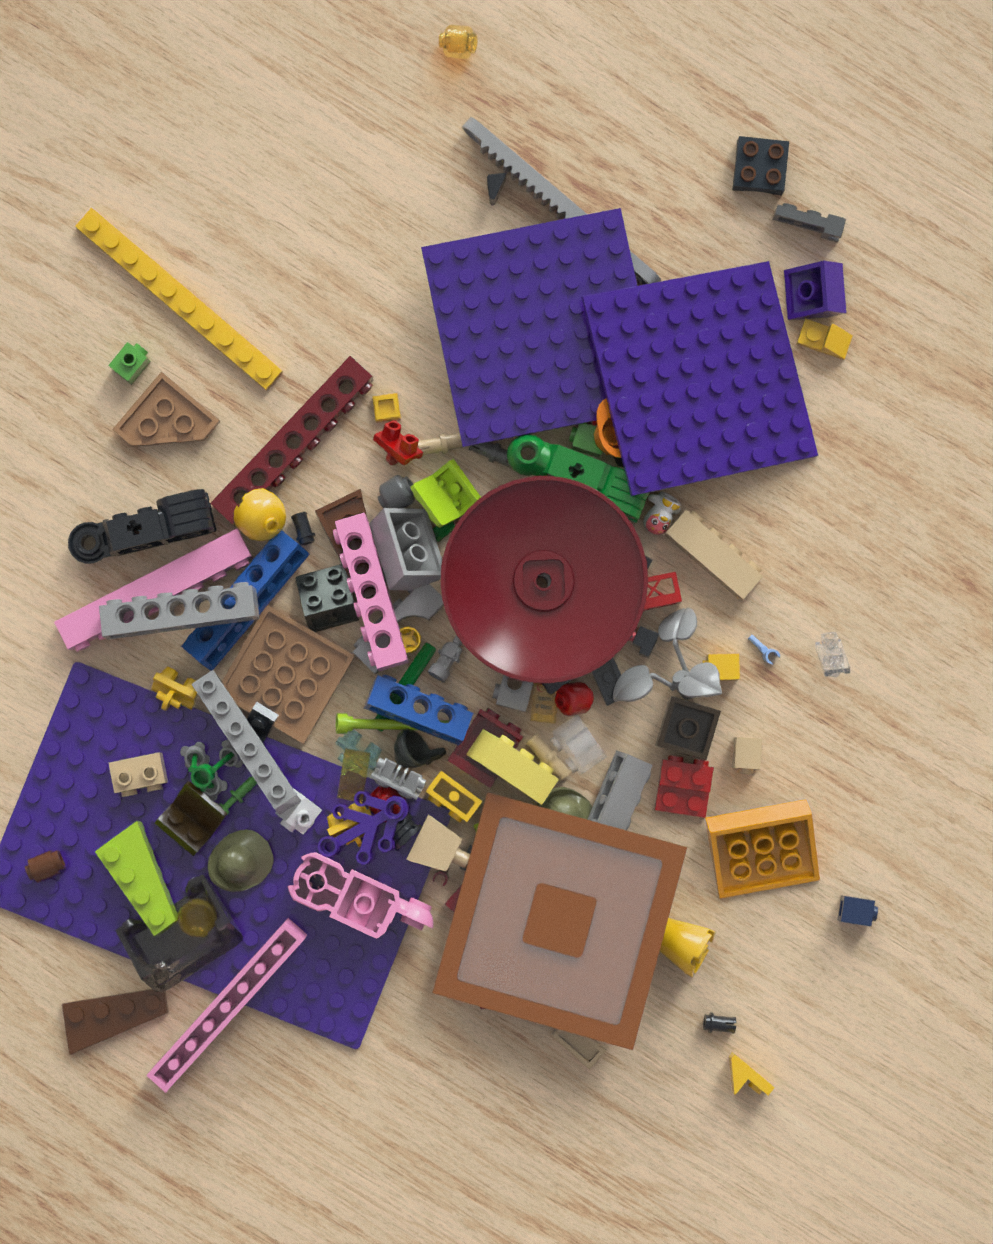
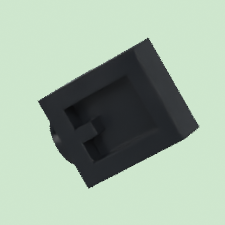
M256 702L247 720L263 743L270 734L279 715Z

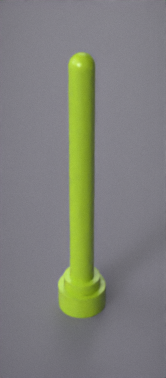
M347 713L336 714V734H347L352 732L353 729L417 730L392 719H353V716H348ZM439 720L442 723L449 722V720Z

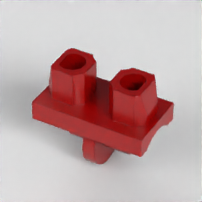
M396 420L385 423L383 431L374 434L373 441L387 452V463L395 465L399 462L405 466L413 459H421L423 451L418 448L419 439L412 434L403 436L400 433L401 424Z

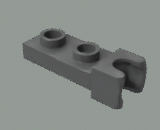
M783 203L782 206L777 205L773 216L775 221L822 233L821 238L838 242L839 238H841L846 222L845 218L828 214L827 218L821 217L822 214L817 211H799L796 206Z

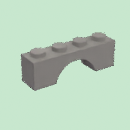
M430 584L413 590H407L410 595L404 601L399 598L393 604L398 623L409 617H421L430 620L444 606L442 596ZM380 617L374 624L380 623L383 617ZM386 635L379 637L377 640L379 648H386L390 644V637ZM361 636L353 645L356 648L353 653L376 675L379 670L376 666H371L368 652L372 651L369 641L365 642L363 636Z

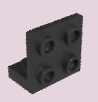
M342 564L296 576L304 617L308 628L314 632L359 621L354 608L353 596L347 583L348 576Z

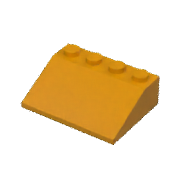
M806 799L705 818L719 899L820 880L813 818Z

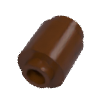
M49 850L28 859V865L25 866L29 879H34L36 883L59 875L62 870L66 869L59 850L54 852Z

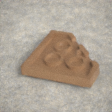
M160 372L112 430L132 447L204 441L220 423V420L163 372Z

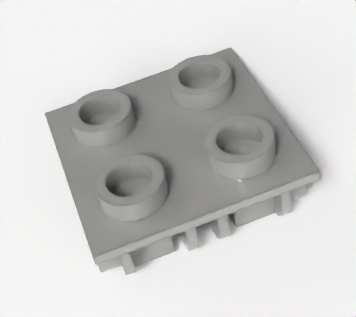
M379 758L375 766L376 768L370 777L375 779V782L382 787L388 788L390 786L398 790L401 796L417 800L426 784V780L422 778L423 776L412 770L408 775V768H406L405 772L400 771L402 765L399 764L398 768L395 769L397 763L388 758Z

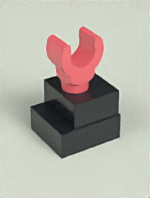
M640 626L637 633L633 632V637L629 641H632V645L641 649L639 655L649 659L659 638V633Z

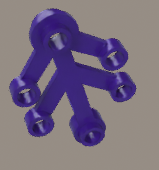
M366 791L357 792L354 796V802L357 806H371L382 810L374 816L349 809L345 804H336L332 809V814L336 819H349L360 824L337 837L325 836L321 838L318 842L319 853L324 857L336 856L341 846L364 834L361 848L356 853V861L361 865L370 864L373 860L371 850L378 825L385 821L387 822L384 835L378 841V848L382 852H391L395 848L393 837L397 823L404 820L409 812L408 803L404 798L392 796L387 800L372 797ZM361 794L366 796V802L363 804L359 801ZM395 804H398L400 806V812L398 814H395L393 812V806ZM339 807L344 808L342 816H339L337 813ZM386 839L390 842L388 849L383 847V842ZM329 842L334 844L333 851L327 849ZM363 852H366L368 854V859L366 862H363L361 860V854Z

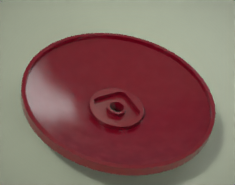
M534 476L513 480L498 486L479 498L464 513L446 544L442 559L440 584L442 600L449 622L457 637L474 657L494 671L513 679L532 683H556L576 679L596 670L612 659L623 648L635 631L644 610L648 590V570L644 549L636 530L624 512L613 501L594 488L578 481L555 476ZM544 573L550 576L551 584L549 587L541 588L537 585L536 578L540 574Z

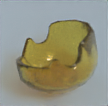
M200 898L192 899L180 908L178 923L181 930L189 936L204 938L212 931H215L218 914L214 906L207 900Z

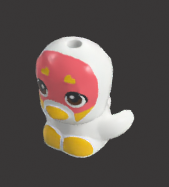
M661 491L659 495L651 494L648 496L649 501L655 503V505L648 511L643 520L646 530L655 535L665 533L673 519L672 514H678L681 510V504L676 498Z

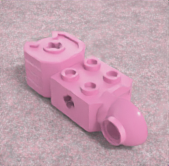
M310 853L301 857L304 863L295 872L294 885L288 886L289 893L294 901L316 911H331L329 917L376 939L386 932L396 912L402 914L400 921L421 931L424 925L433 929L434 922L430 913L431 906L412 897L408 902L399 897V891L352 869L348 874L344 872L341 864L318 853ZM316 874L321 875V881L324 882V886L321 889L318 886V890L313 889V883L309 881L312 876L316 878Z

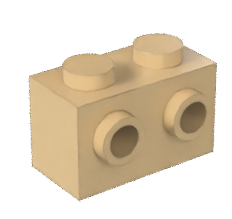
M159 752L109 763L114 793H121L122 797L136 795L137 789L147 787V792L163 789L162 784L168 783L163 753Z

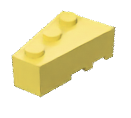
M483 729L466 755L542 805L559 780L552 775L554 769L542 761L539 765L532 760L535 756L523 748L517 751L513 748L515 742L502 735L498 738Z

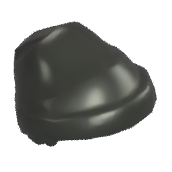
M404 729L398 733L394 744L396 763L409 769L425 764L429 765L447 753L445 748L430 750L422 736L411 729Z

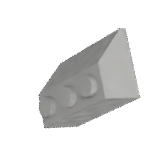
M383 508L369 525L389 590H413L440 580L442 558L427 511L425 509Z

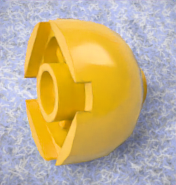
M263 488L255 489L245 494L241 498L243 502L239 507L236 506L234 510L236 528L246 537L255 541L271 540L283 530L286 523L284 504L274 493Z

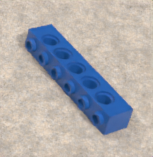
M281 530L277 536L268 541L233 584L248 582L249 585L256 588L260 615L310 553ZM235 597L226 599L224 603L225 609H232L235 606ZM255 620L196 628L181 647L199 663L212 671Z

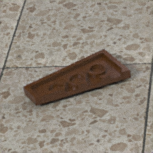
M361 489L315 510L340 562V554L344 552L341 543L336 544L333 530L337 529L335 521L362 513L366 514ZM359 538L352 539L349 543V548L351 550H358L362 545V540ZM365 562L358 564L356 567V573L360 575L367 573L369 570V564ZM345 568L344 570L348 578H350L349 569ZM367 587L363 592V597L368 599L374 596L376 588Z
M165 987L62 1003L69 1055L167 1014L169 1011Z

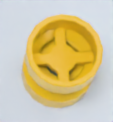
M412 627L400 629L406 653L417 651L421 645V637L418 631Z

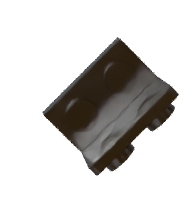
M187 781L173 803L157 818L154 824L192 856H195L214 835L227 816V812L223 810L221 805L205 795L200 788Z

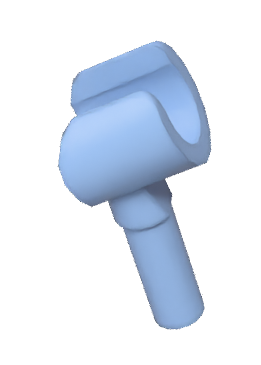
M751 635L748 638L763 654L764 662L773 665L768 659V655L771 652L780 658V653L777 650L768 649L755 636Z

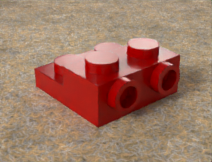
M672 755L668 756V760L662 759L654 810L706 818L714 767L708 766L709 761L694 759L693 764L684 763V757Z

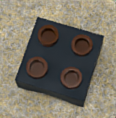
M739 136L732 190L783 195L785 191L789 141Z

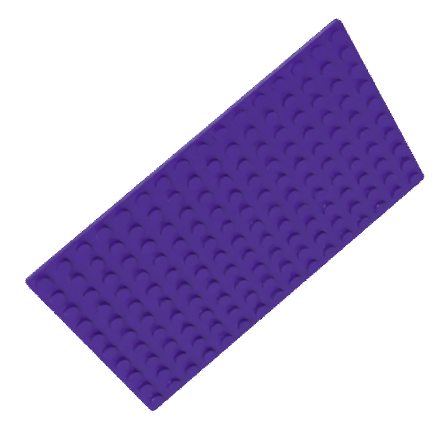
M75 662L0 842V907L218 995L286 919L289 918L307 936L245 1006L350 1048L358 1049L408 924L400 921L402 914L396 912L386 932L376 939L329 917L331 911H316L294 901L289 893L288 886L294 885L295 872L304 863L301 857L310 853L320 854L318 842L321 838L330 836L327 831L329 828L327 816L332 814L333 807L336 804H345L349 808L351 804L355 803L354 796L357 792L366 791L371 794L379 785L372 778L267 737L263 744L292 788L322 809L316 817L314 824L304 834L296 829L290 832L280 824L283 819L275 814V809L257 784L242 798V803L236 801L228 809L229 813L211 839L195 856H192L154 823L173 803L187 781L192 783V773L185 766V757L180 753L183 746H193L196 742L204 743L205 753L210 757L208 764L212 767L220 761L219 753L223 749L222 742L228 740L211 714L196 708L190 710L182 705L179 709L170 706L167 711L161 709L163 701L156 698V692L83 663ZM159 752L163 753L168 783L162 784L163 789L147 792V787L137 789L136 795L122 797L121 793H114L109 768L110 762ZM244 763L239 768L223 765L216 771L218 777L222 781L227 782L228 787L217 795V800L214 802L224 805L233 796L230 791H236L249 777H252ZM361 794L359 796V801H361L362 804L366 802V796L364 794ZM419 797L417 800L406 798L409 813L413 816L412 820L415 824L423 826L427 816L430 815L444 826H448L451 816L448 815L449 809L442 806L439 808L432 802ZM339 807L337 809V812H340L341 815H343L344 808ZM136 821L143 823L146 836L153 849V854L180 918L179 922L160 936L153 935L95 853L96 850ZM384 822L378 825L371 850L373 860L370 864L361 865L356 861V853L361 848L358 847L356 841L341 846L336 856L326 857L341 864L344 872L348 874L352 869L399 891V897L408 902L411 897L419 899L431 867L407 860L420 830L398 851L395 849L391 852L380 851L378 841L384 835L386 826ZM239 830H253L260 834L269 843L271 848L273 865L270 873L261 883L245 891L229 892L221 889L211 881L208 872V860L212 850L223 838ZM384 840V849H388L390 847L389 841ZM329 842L327 849L333 851L334 844ZM49 850L53 852L59 850L66 869L62 870L61 874L36 883L34 879L30 880L25 870V866L28 865V859ZM363 852L361 854V860L363 862H366L368 859V854L366 852ZM316 874V878L314 876L310 878L309 881L313 883V889L318 890V886L320 889L324 886V882L321 881V875Z

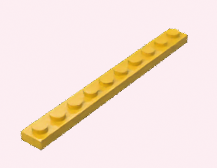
M92 207L76 224L75 227L266 391L283 373L277 365Z

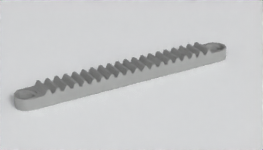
M470 117L462 126L465 133L480 145V153L488 152V159H496L497 167L503 165V172H511L512 180L519 178L518 185L523 186L526 184V192L534 191V199L541 197V205L549 204V211H557L558 219L587 215L476 119ZM630 251L636 279L643 285L661 282L658 274Z

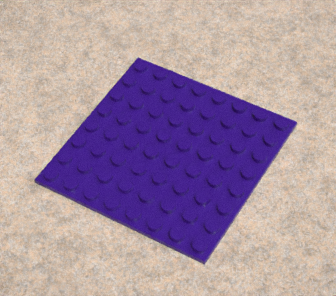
M621 208L421 247L462 447L596 421L598 406L606 399V394L581 297L637 286Z
M769 261L581 297L631 496L819 456Z

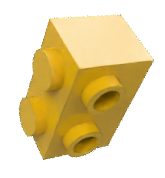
M442 771L439 772L426 790L430 794L427 799L439 808L442 804L449 808L448 815L459 823L462 820L468 822L482 803V800Z

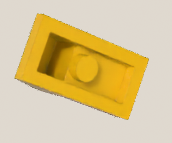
M805 318L796 344L845 360L853 335L835 324L826 326Z
M733 1052L729 1055L733 1094L736 1095L749 1079L750 1083L748 1086L759 1095L764 1092L769 1096L775 1087Z

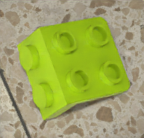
M454 459L448 461L431 476L411 486L415 499L422 504L430 520L440 528L462 517L481 498Z

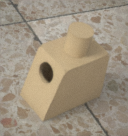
M428 815L407 860L447 872L451 862L465 869L470 854L458 848L462 841L460 836Z

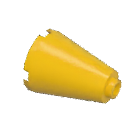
M668 918L660 952L685 974L693 977V974H696L709 951L708 941L713 942L716 932L709 928Z

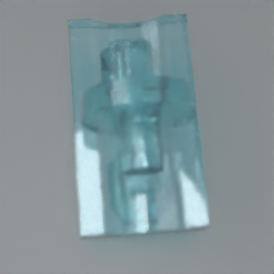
M354 729L352 732L345 734L343 738L339 737L335 742L337 746L352 755L349 758L341 753L337 758L345 764L341 770L345 774L350 768L356 773L360 772L362 767L355 762L356 759L371 770H374L377 764L376 761L382 751L380 747L370 742L364 752L355 748L363 736Z

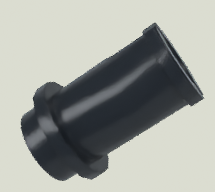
M307 512L292 515L291 519L297 533L296 541L301 546L315 542L314 537L316 534L312 533Z
M710 1012L709 1015H704L703 1030H708V1033L720 1031L734 1034L736 1026L733 1025L736 1023V1017L715 1016L714 1013Z

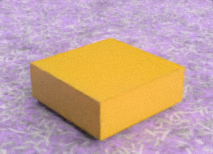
M397 393L372 397L376 423L401 419Z

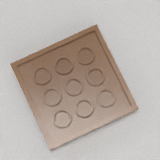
M267 605L223 678L222 683L239 707L250 713L256 702L260 703L279 715L273 727L305 744L354 660L355 655Z

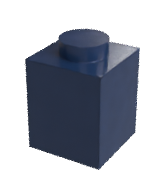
M841 895L838 921L872 927V921H876L878 915V906H875V901Z

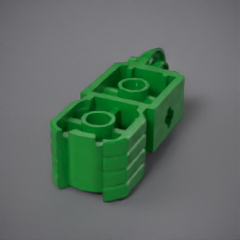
M532 434L516 437L511 441L507 449L508 464L520 475L555 476L581 482L613 501L624 512L630 522H638L649 493L631 496L625 470L561 445L547 443ZM524 448H531L535 452V457L531 460H525L521 457L520 453ZM576 469L579 471V475L573 478L571 475Z

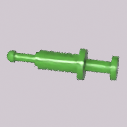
M253 776L249 777L236 791L231 790L230 793L233 796L224 805L219 804L227 814L229 813L228 809L236 801L242 803V798L257 785Z

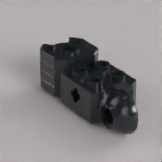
M204 489L190 490L158 499L156 501L158 510L152 509L151 506L137 510L138 514L127 515V513H119L112 516L113 520L105 519L100 523H81L71 531L68 538V549L77 561L91 564L106 557L122 556L216 532L217 529L213 513L211 512L212 508L208 493ZM137 526H140L142 528V530H138L140 532L139 534L134 533V530L137 531ZM88 537H94L96 540V545L91 550L84 548V541Z

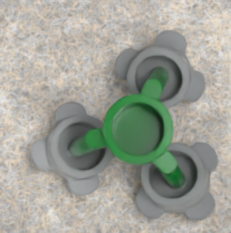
M229 740L222 742L223 749L219 753L220 761L212 767L208 764L210 757L205 753L204 743L196 742L193 746H183L180 753L185 757V766L192 773V783L213 801L217 800V795L228 787L227 782L222 781L216 771L223 765L235 766L237 768L243 765V761Z

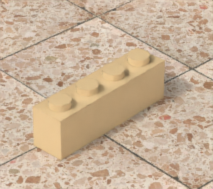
M685 510L665 533V536L740 601L744 600L764 577L760 574L761 568L751 560L747 563L740 557L742 552L733 544L726 545L721 540L723 536L713 527L708 529L702 524L703 518L692 510L689 513Z

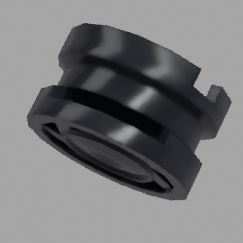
M409 812L404 820L397 823L393 837L395 841L394 849L396 851L422 828L420 824H415L412 820L413 816Z

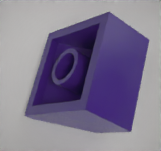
M823 260L784 270L788 320L828 318L846 314L843 263Z

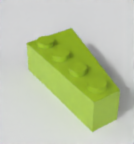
M136 821L95 851L154 936H160L180 921L142 822Z

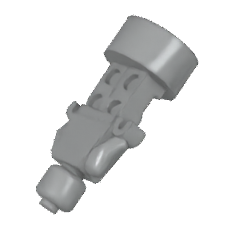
M457 635L453 639V643L447 642L443 645L442 649L438 650L440 657L428 670L432 677L444 683L450 675L449 669L454 662H460L459 658L462 653L460 646L463 643Z

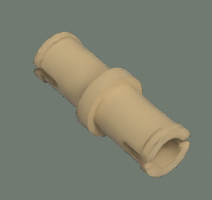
M442 433L439 434V437L419 440L418 447L429 446L428 448L420 449L423 451L422 456L438 452L446 454L448 450L462 448V442L458 441L461 439L460 433L450 435Z
M538 733L525 743L540 759L539 763L542 761L554 769L552 774L559 779L558 782L571 772L557 757L555 749L551 750Z

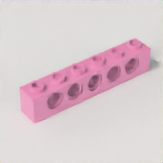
M362 513L335 521L337 529L333 530L336 544L341 543L344 553L340 554L343 568L349 569L351 577L347 578L350 592H355L358 602L354 603L357 617L363 618L365 626L361 627L364 641H369L372 651L368 652L371 666H376L379 671L409 663L366 514ZM354 538L362 540V545L358 550H351L349 548V543ZM362 562L368 563L369 570L363 575L356 573L358 564ZM367 587L376 588V594L371 599L363 597V592ZM375 611H380L383 613L382 621L377 624L371 623V614ZM383 635L389 636L390 644L388 647L379 648L377 646L378 638Z

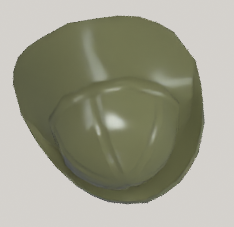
M566 787L552 789L544 803L541 805L537 802L536 805L583 819H588L592 810L589 800L575 790Z
M239 830L227 835L214 847L209 856L208 872L211 881L221 889L229 892H241L258 885L270 873L273 865V854L269 843L253 830Z

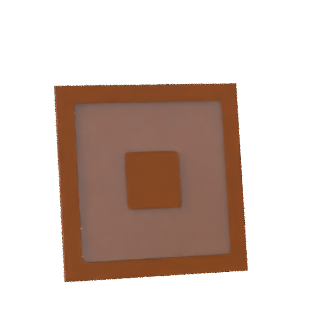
M487 792L432 993L633 1050L687 847Z

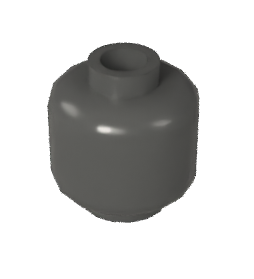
M395 475L382 483L379 487L380 496H378L380 505L383 508L405 509L413 504L415 497L411 490L412 481L407 476Z

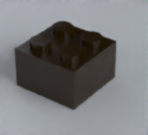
M669 697L655 746L700 760H707L721 711L677 697Z

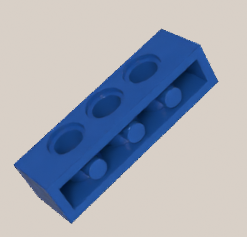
M378 675L375 678L364 709L458 746L464 741L473 713L468 711V707L459 703L452 705L444 702V698L437 694H424L420 692L421 689L411 684L404 686L396 683L397 680L389 675H382V677ZM390 694H398L401 697V704H393L390 701ZM414 703H421L425 707V713H417L413 707ZM439 712L447 714L449 722H440L437 714Z

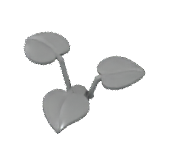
M683 608L668 615L661 622L658 629L659 636L663 641H673V646L682 670L677 671L673 675L672 683L655 673L649 674V669L645 665L634 666L626 670L617 680L613 691V700L615 702H631L644 698L652 690V679H656L668 686L671 691L677 690L685 700L722 694L717 667L712 663L705 662L695 665L689 672L680 651L678 640L689 639L697 627V617L691 608Z

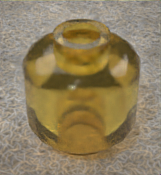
M451 24L446 27L444 33H440L439 47L443 48L445 56L467 59L472 53L476 52L478 38L471 27Z

